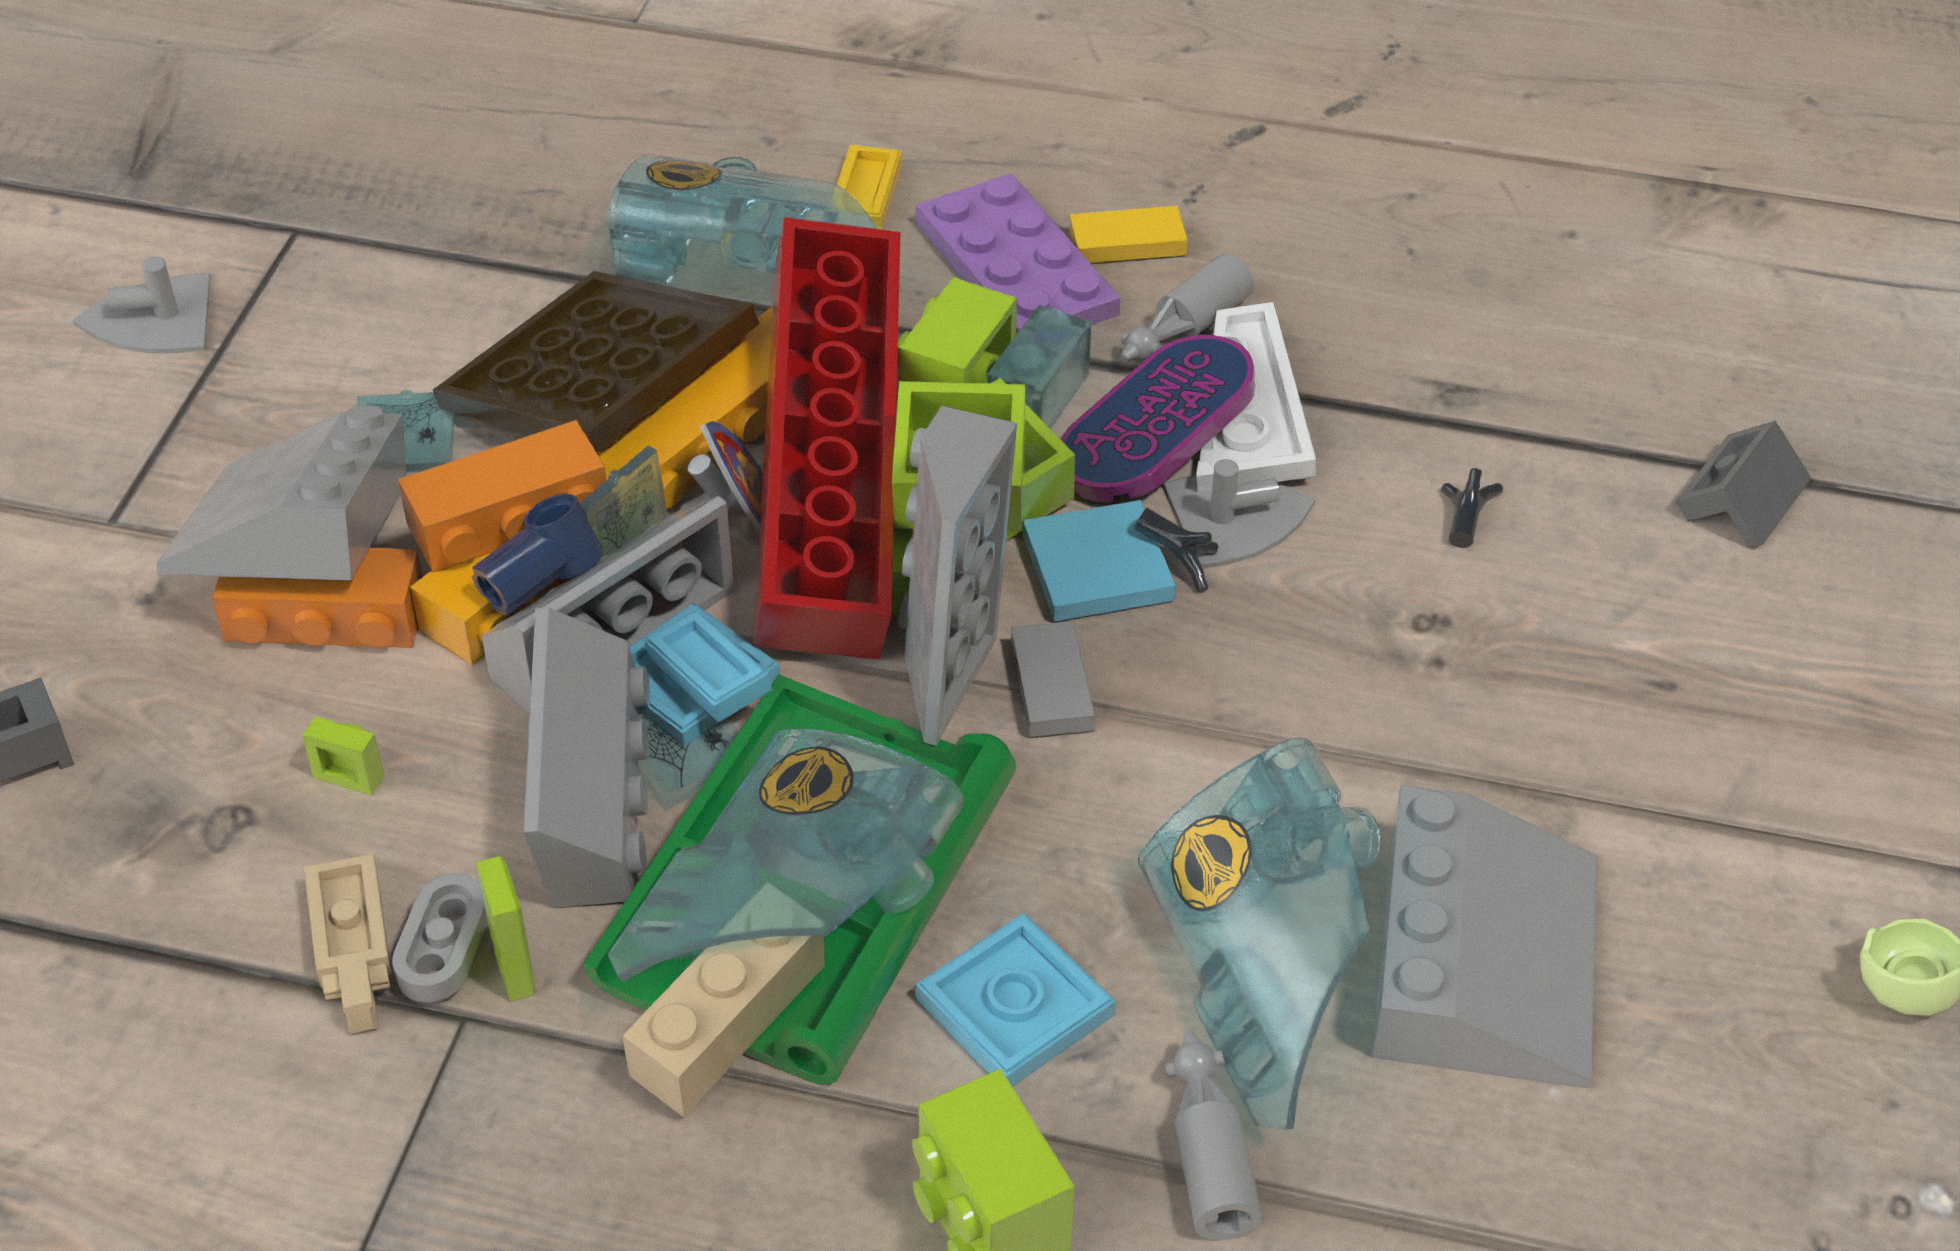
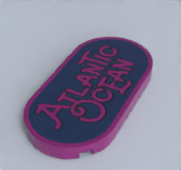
M1195 335L1172 341L1152 353L1073 422L1062 435L1060 440L1075 454L1074 493L1091 501L1114 502L1112 495L1128 493L1129 499L1145 495L1160 486L1251 402L1256 385L1254 380V364L1249 352L1238 342L1226 337Z

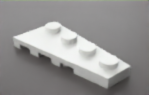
M1269 302L1217 310L1214 335L1232 339L1249 352L1254 364L1256 386L1254 397L1248 406L1201 448L1196 476L1197 493L1212 491L1214 465L1222 459H1229L1238 464L1237 484L1268 478H1275L1277 482L1316 477V457L1274 303Z

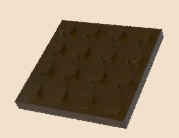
M593 271L432 391L438 405L442 407L440 410L531 434L577 420L595 451H599L614 444L619 439L620 434L642 416L657 410L661 401L680 386L695 380L700 375L701 370L722 353L734 349L742 337L759 325V321L752 303Z

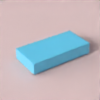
M699 610L644 641L649 658L717 722L722 721L773 690L769 673Z

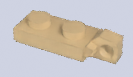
M374 853L304 866L316 973L320 987L323 988L325 999L342 998L343 1011L347 1016L350 1034L377 1029L378 1020L373 991L390 988L389 975L392 974Z

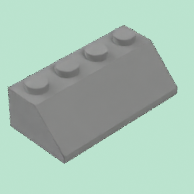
M717 496L679 510L659 524L649 527L643 534L615 552L602 557L588 571L573 577L561 586L551 589L536 602L512 617L499 622L493 629L482 635L489 679L530 714L535 608L550 607L628 641L629 646H631L690 604L695 603L703 610H706L734 592L727 502Z
M550 607L535 608L523 833L553 908L625 902L635 887V873L645 872L647 865L644 835L642 831H636L637 816L647 815L648 811L645 778L643 775H638V761L647 760L649 757L646 723L644 720H639V707L649 706L650 685L647 669L645 666H635L628 641Z

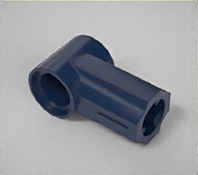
M573 494L554 495L536 504L528 511L524 518L525 529L472 567L474 575L471 578L480 594L490 602L496 611L507 616L556 578H573L588 571L600 561L603 555V548L578 499Z

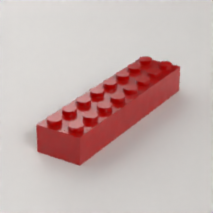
M783 218L774 274L753 647L880 659L891 619L894 524L892 473L896 432L901 232Z

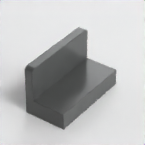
M1772 421L1728 434L1676 503L1688 521L1727 511L1750 547H1755L1765 543L1810 481V475L1777 422Z

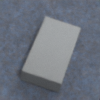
M1074 621L1011 627V647L1029 737L1094 731L1095 714Z

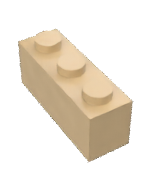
M767 885L622 1035L629 1076L682 1117H685L825 966L823 923L770 885Z

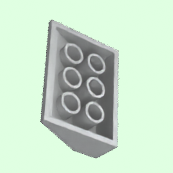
M375 406L354 407L227 464L157 561L158 574L352 580L400 495L398 479L407 476L402 414L383 413L381 408Z
M941 406L926 429L919 428L917 430L911 447L910 464L913 467H918V479L908 499L906 520L914 523V533L905 550L902 564V574L910 577V587L902 601L898 618L899 628L906 630L904 656L923 741L935 746L940 741L997 638L1017 423Z
M1400 785L1390 844L1372 1058L1589 1089L1592 1070L1597 855L1470 794Z

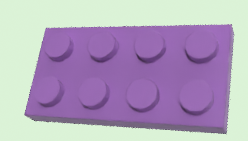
M1012 173L953 193L944 194L938 198L916 205V223L964 281L1017 297L1016 345L1021 350L1120 315L1121 298Z

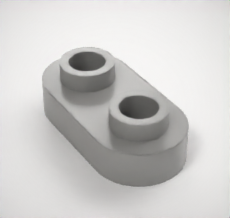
M458 873L445 874L432 879L420 890L392 958L398 987L408 998L419 1002H437L452 996L464 984L488 924L480 882L473 877ZM455 915L463 916L460 919L454 921L448 919L449 917ZM438 970L435 973L426 974L429 971Z

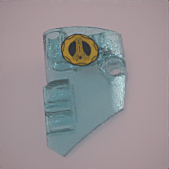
M645 154L638 157L630 164L616 185L611 197L608 215L615 274L621 277L668 285L671 282L678 265H685L687 246L690 239L720 243L722 253L736 266L775 273V262L784 217L878 228L861 205L839 185L824 180L759 171L755 164L741 157L723 158L713 164L656 154Z
M783 729L777 731L701 844L683 847L674 856L609 951L608 956L618 977L624 982L656 963L665 960L696 959L707 947L733 941L772 936L812 935L827 937L872 897L886 913L894 914L913 907L925 897L934 882V873L922 857L932 855L963 806V795L956 784L942 773L885 746L855 736L825 730Z
M1301 737L1288 739L1259 753L1222 775L1197 793L1160 827L1142 849L1137 859L1138 866L1201 985L1195 994L1194 1000L1197 1014L1216 1051L1222 1050L1225 1059L1224 1066L1256 1127L1284 1130L1294 1129L1298 1089L1307 1057L1312 1048V1043L1324 1011L1343 973L1362 942L1371 932L1357 871L1366 870L1374 863L1380 847L1379 828L1373 815L1362 807L1339 806L1338 803L1341 799L1339 787L1313 743L1309 739Z

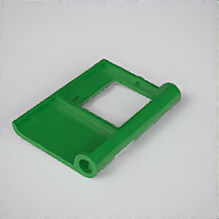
M778 674L771 684L773 690L762 697L583 963L588 977L601 990L646 1011L767 885H770L823 923L825 966L753 1042L744 1054L803 1080L818 1085H830L839 1079L1015 774L1016 762L1007 745L994 735L970 733L960 737L956 744L940 739L937 746L924 743L920 730L907 726L895 718H887ZM825 740L838 741L927 777L938 785L870 900L861 907L846 905L755 867L745 860L775 811L765 807L759 798V788L764 777L777 762L788 754L800 749L818 746Z

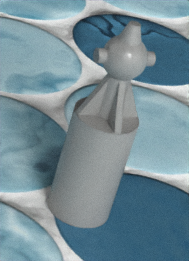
M1229 253L1221 254L1159 299L1156 313L1148 328L1137 327L1131 332L1123 334L1121 341L1125 344V348L1120 355L1123 362L1131 360L1144 361L1163 346L1160 343H1169L1184 337L1198 335L1215 322L1217 310L1234 308L1249 297L1254 289V281L1246 264L1235 255Z
M1187 1031L1183 1035L1182 1046L1177 1051L1174 1062L1167 1063L1165 1066L1169 1078L1177 1076L1182 1082L1187 1084L1179 1113L1174 1121V1127L1194 1226L1198 1235L1209 1240L1236 1239L1251 1233L1262 1222V1212L1240 1112L1211 1080L1216 1073L1217 1066L1225 1064L1222 1050L1213 1052L1210 1047L1200 1042L1193 1031Z

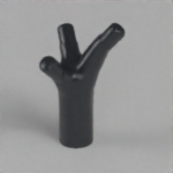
M1478 468L1470 469L1468 481L1463 491L1450 483H1445L1441 488L1442 492L1452 500L1454 505V516L1449 541L1459 548H1466L1473 544L1480 511L1491 497L1503 492V487L1500 483L1487 485L1479 489L1482 470Z
M1146 508L1139 517L1135 529L1168 548L1191 574L1196 591H1206L1208 584L1196 553L1215 554L1218 551V544L1212 542L1211 533L1188 531L1151 509Z

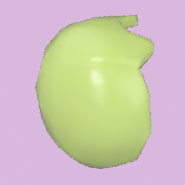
M1925 918L1896 919L1879 929L1870 928L1860 952V970L1863 982L1879 1003L1904 1015L1931 1016L1946 1011L1960 999V939L1951 930Z

